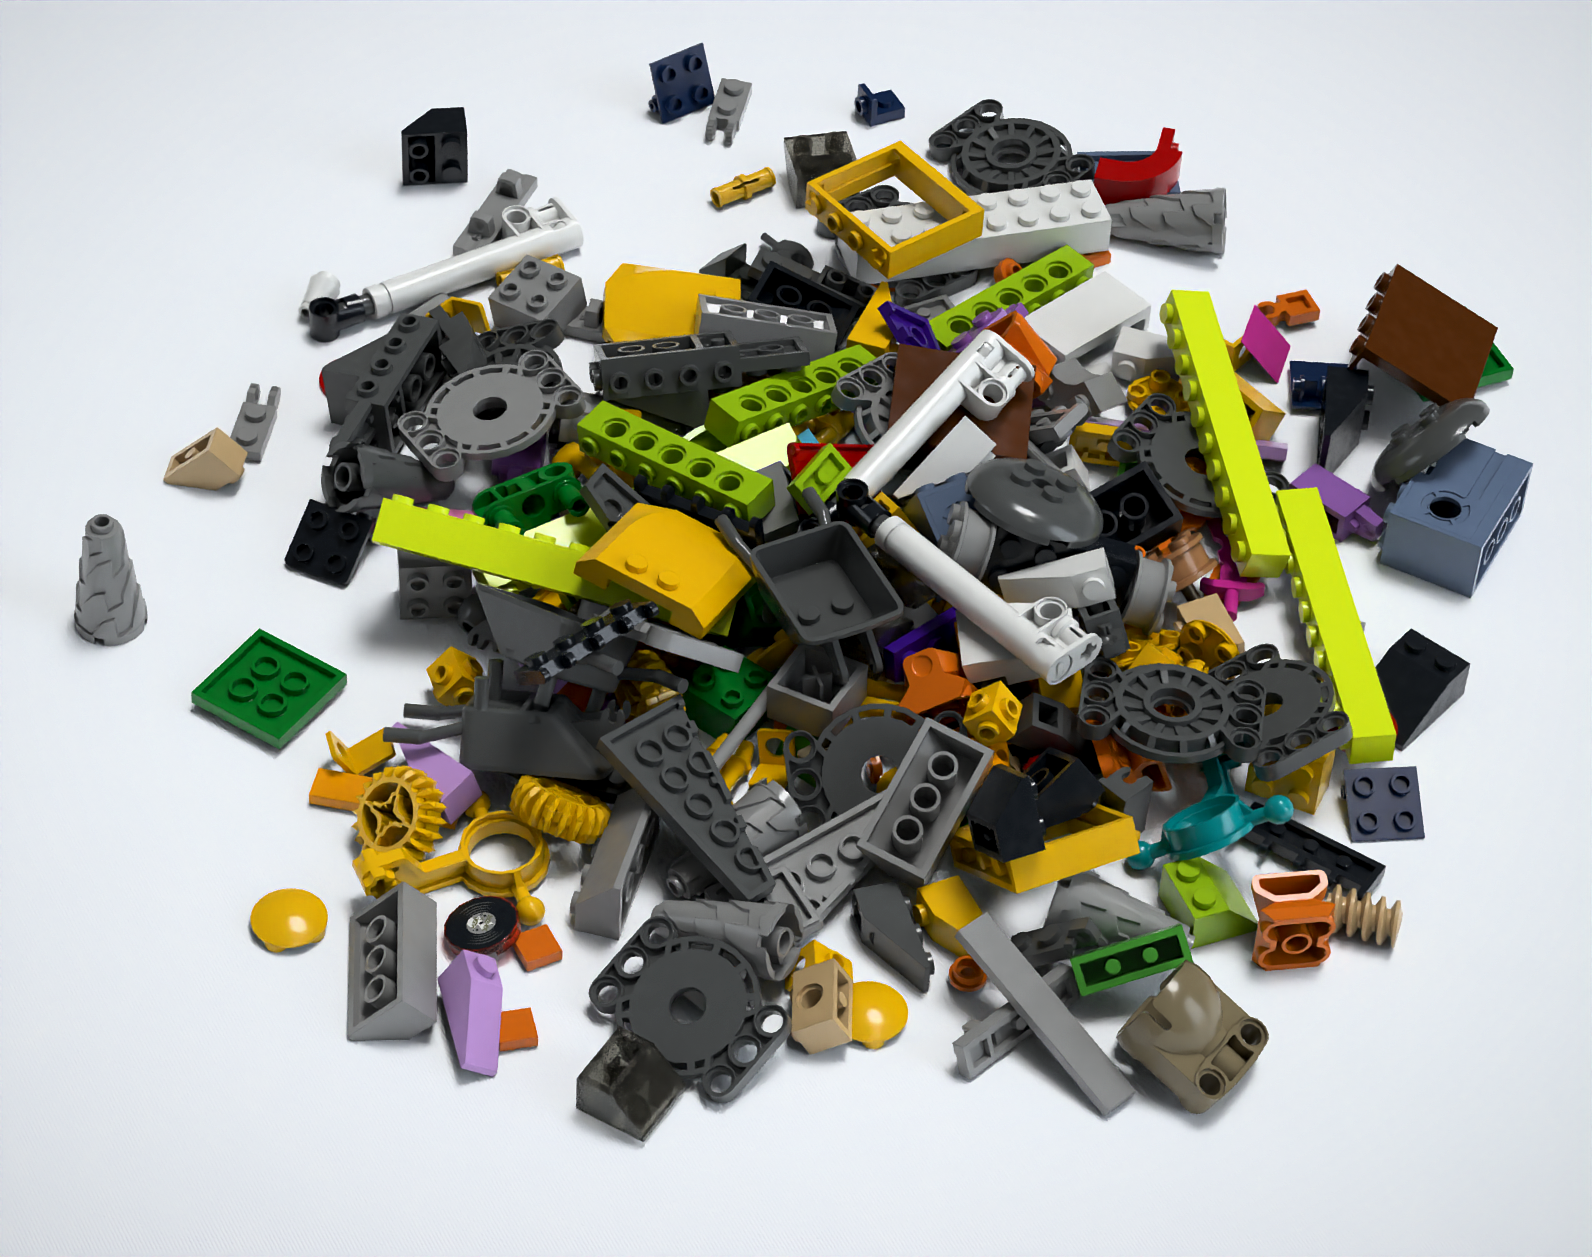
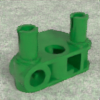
M556 462L481 491L473 499L472 513L475 516L484 518V525L498 529L499 523L509 524L521 528L519 534L524 536L526 531L550 522L552 515L567 509L571 515L580 517L585 515L590 507L579 492L582 486L579 480L575 478L572 465L566 462Z

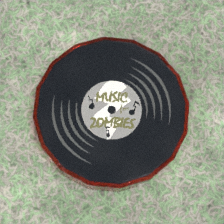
M495 896L473 898L459 905L449 914L444 924L445 939L453 954L457 956L463 949L484 955L496 952L498 956L514 945L521 933L518 910L512 902Z

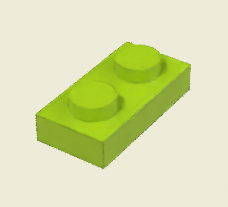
M829 443L816 453L786 489L807 514L810 515L813 512L802 497L803 490L813 487L822 501L825 502L836 490L837 485L844 480V477L850 472L852 467L836 448Z

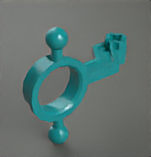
M1222 753L1217 757L1202 761L1203 767L1200 771L1205 774L1209 788L1201 802L1193 804L1170 817L1163 824L1161 841L1153 844L1138 841L1140 853L1127 857V863L1136 870H1146L1152 866L1156 858L1165 855L1174 861L1189 860L1207 855L1236 842L1249 833L1255 825L1267 821L1276 825L1290 821L1294 813L1293 803L1286 796L1274 795L1265 802L1264 807L1255 810L1251 809L1240 800L1239 795L1234 794L1229 775L1231 769L1241 766L1242 763L1236 762L1229 758L1227 754Z

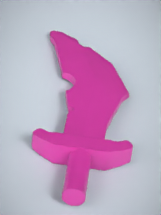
M1221 518L1206 520L1213 541L1222 546L1217 551L1218 560L1221 565L1220 579L1203 577L1200 580L1199 590L1207 596L1217 593L1220 600H1224V607L1234 622L1237 619L1238 601L1249 602L1264 596L1265 585L1262 582H1247V577H1240L1236 562L1231 558L1229 539L1221 530Z

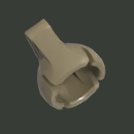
M1185 960L1161 983L1158 995L1149 996L1118 1031L1116 1038L1120 1046L1131 1057L1140 1061L1179 1097L1180 1103L1187 1111L1193 1114H1203L1225 1096L1254 1064L1269 1040V1033L1262 1021L1250 1017L1213 982L1211 977L1199 965Z

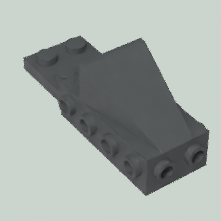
M400 313L386 335L336 359L322 368L331 423L343 425L337 436L331 439L329 450L339 442L351 441L382 448L392 453L399 451L403 442L397 427L398 419L411 411L423 412L446 375V371L440 363L445 357L439 349V346L443 344L439 319ZM413 426L409 427L407 431H411Z
M728 330L593 345L595 362H589V375L594 391H600L604 401L613 400L698 428L704 425L709 408L708 390L713 389L714 393L733 391L734 387L742 386V372H746L748 376H761L767 374V370L781 368V372L788 373L800 371L801 366L810 365V353L800 337L738 343L731 331Z

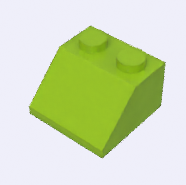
M1201 857L1175 861L1162 866L1158 896L1172 918L1190 927L1189 934L1195 936L1192 949L1257 931L1258 921L1226 870Z

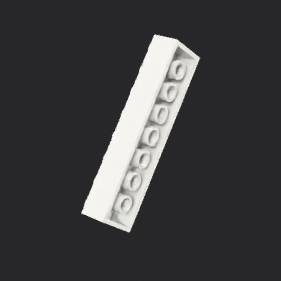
M1077 180L1075 182L1048 184L1039 187L969 196L984 209L982 236L890 279H887L877 269H874L870 263L856 251H853L839 237L837 242L850 275L867 284L881 283V281L890 282L996 267L1001 260L1011 258L1017 263L1038 261L1066 244L1079 254L1108 251L1112 219L1092 180ZM926 202L850 212L891 247L948 221Z

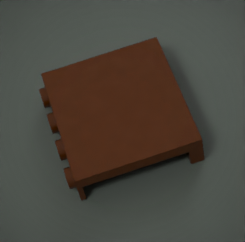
M1398 263L1389 273L1383 272L1373 286V289L1377 292L1373 294L1365 307L1368 314L1365 315L1357 328L1360 335L1357 336L1349 349L1352 357L1347 368L1352 370L1364 358L1438 406L1457 399L1474 398L1498 327Z
M899 343L893 372L894 380L887 431L960 353ZM1032 365L1036 372V365ZM1035 376L1029 382H1022L1015 389V396L993 420H980L960 405L905 464L919 466L964 416L970 419L997 444L991 450L995 455L994 459L1006 457L1027 459ZM984 396L988 402L995 403L991 397Z

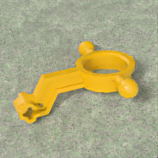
M481 790L483 795L464 812L468 817L475 819L463 830L457 851L419 862L400 847L387 852L367 848L361 851L359 857L352 861V867L366 896H374L378 899L403 881L423 894L463 881L469 889L483 896L495 898L514 896L517 901L515 908L517 919L521 924L535 926L542 921L546 910L543 902L539 898L531 896L529 891L537 887L547 875L551 862L548 844L542 837L540 829L531 827L529 823L521 821L512 811L488 812L491 801L485 791ZM501 833L518 835L528 840L535 848L534 856L528 863L516 869L506 871L484 869L476 865L470 858L472 849L479 841L490 835Z

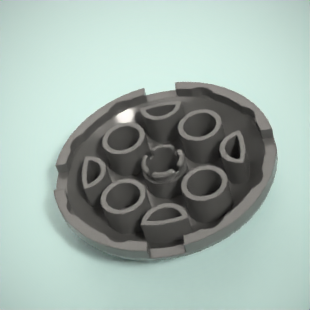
M1474 398L1457 399L1440 407L1433 403L1419 414L1420 419L1409 426L1408 423H1405L1390 434L1392 437L1390 443L1374 463L1371 473V483L1377 492L1387 491L1390 488L1388 482L1395 480L1400 485L1439 460L1467 438L1465 434L1469 431L1468 427L1473 424L1476 428L1487 418L1490 413L1488 405L1482 400Z
M1012 457L991 459L977 465L966 479L965 492L966 494L973 495L976 499L973 506L983 516L1004 530L1029 541L1048 546L1050 540L1065 542L1067 548H1082L1095 543L1103 530L1102 512L1090 492L1069 475L1039 460Z

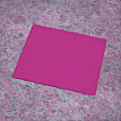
M1254 305L1241 342L1274 381L1278 383L1291 346L1260 309Z

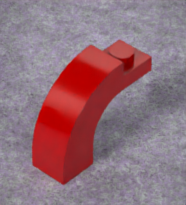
M1163 127L1157 149L1151 156L1143 160L1126 162L1100 157L1093 184L1104 205L1115 204L1125 200L1146 199L1152 195H1164L1173 189L1180 176L1183 151H1179L1180 143L1174 142L1176 129Z

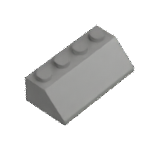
M698 294L694 334L730 330L738 343L800 337L809 350L810 362L834 353L837 330L832 314Z
M926 717L858 840L856 848L892 878L916 890L927 885L993 765L994 750Z
M633 788L617 796L608 821L609 825L604 829L602 837L597 838L592 846V863H585L580 880L581 891H574L570 903V913L575 914V931L615 940L620 939L658 838L661 818Z
M404 881L350 917L347 1037L353 1041L410 1040L437 1022V902Z

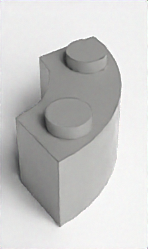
M1076 358L1054 365L1049 375L1053 382L1042 395L1037 397L1049 408L1053 409L1056 406H1064L1075 395L1090 406L1092 414L1089 417L1123 405L1128 401L1112 372L1103 375L1092 374L1084 369Z

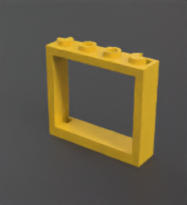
M901 140L807 182L805 209L887 279L982 236L984 209ZM895 176L948 221L891 247L838 201Z
M1097 804L1091 811L1082 814L1080 817L1046 828V836L1043 839L1047 841L1071 833V835L1044 843L1046 850L1002 863L975 850L969 825L957 829L950 842V849L955 868L1018 894L1139 854L1138 840L1140 839V831L1135 830L1132 816Z

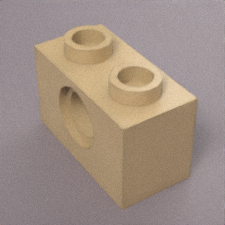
M833 958L793 972V989L790 990L792 1038L796 1042H800L810 1055L852 1041L853 980L840 964Z

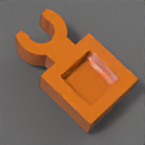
M1307 289L1277 295L1275 303L1263 301L1257 306L1274 327L1281 321H1285L1290 327L1317 321L1320 316V308Z

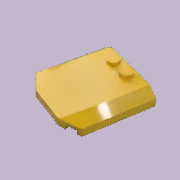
M622 263L605 282L602 338L606 343L694 334L698 294L741 300V279Z
M638 502L576 562L573 572L604 590L611 581H614L672 612L669 624L700 640L756 583L752 570L728 545L720 532L678 510Z

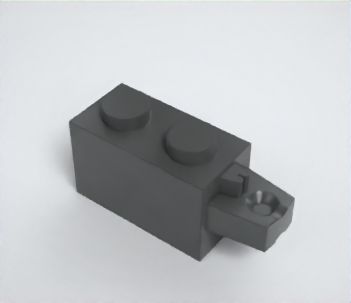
M1114 599L1082 608H1075L1081 630L1086 634L1095 633L1102 639V646L1096 657L1111 659L1131 649L1120 610Z

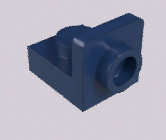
M865 83L858 84L857 97L854 100L855 109L859 116H863L870 127L905 118V107L892 89L873 94Z

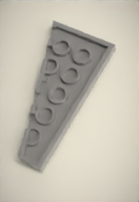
M886 790L763 857L769 871L783 864L787 866L822 920L875 865L873 861L856 848V844ZM720 882L704 890L706 900L728 903L729 899L736 900ZM808 936L794 942L793 946L799 947Z

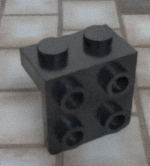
M310 499L284 561L293 569L341 586H346L351 581L367 541L373 543L372 537L377 519L363 512H357L356 515L353 513L336 512L335 510H338V508L329 507L326 501L321 503Z

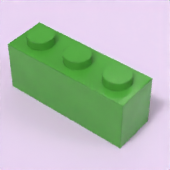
M1180 923L1069 958L1081 997L1177 968L1185 960L1193 963L1183 926Z

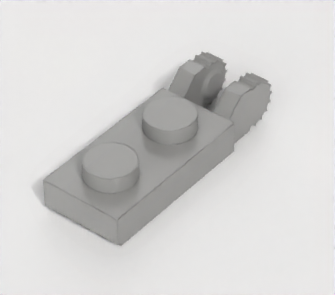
M721 78L708 116L705 139L713 140L716 130L719 128L725 129V142L733 143L736 132H739L752 95L753 83L738 79Z
M251 383L247 391L246 402L242 403L230 438L248 452L245 460L261 462L277 419L281 388L272 386L268 394L267 405L257 404L261 393L260 385Z

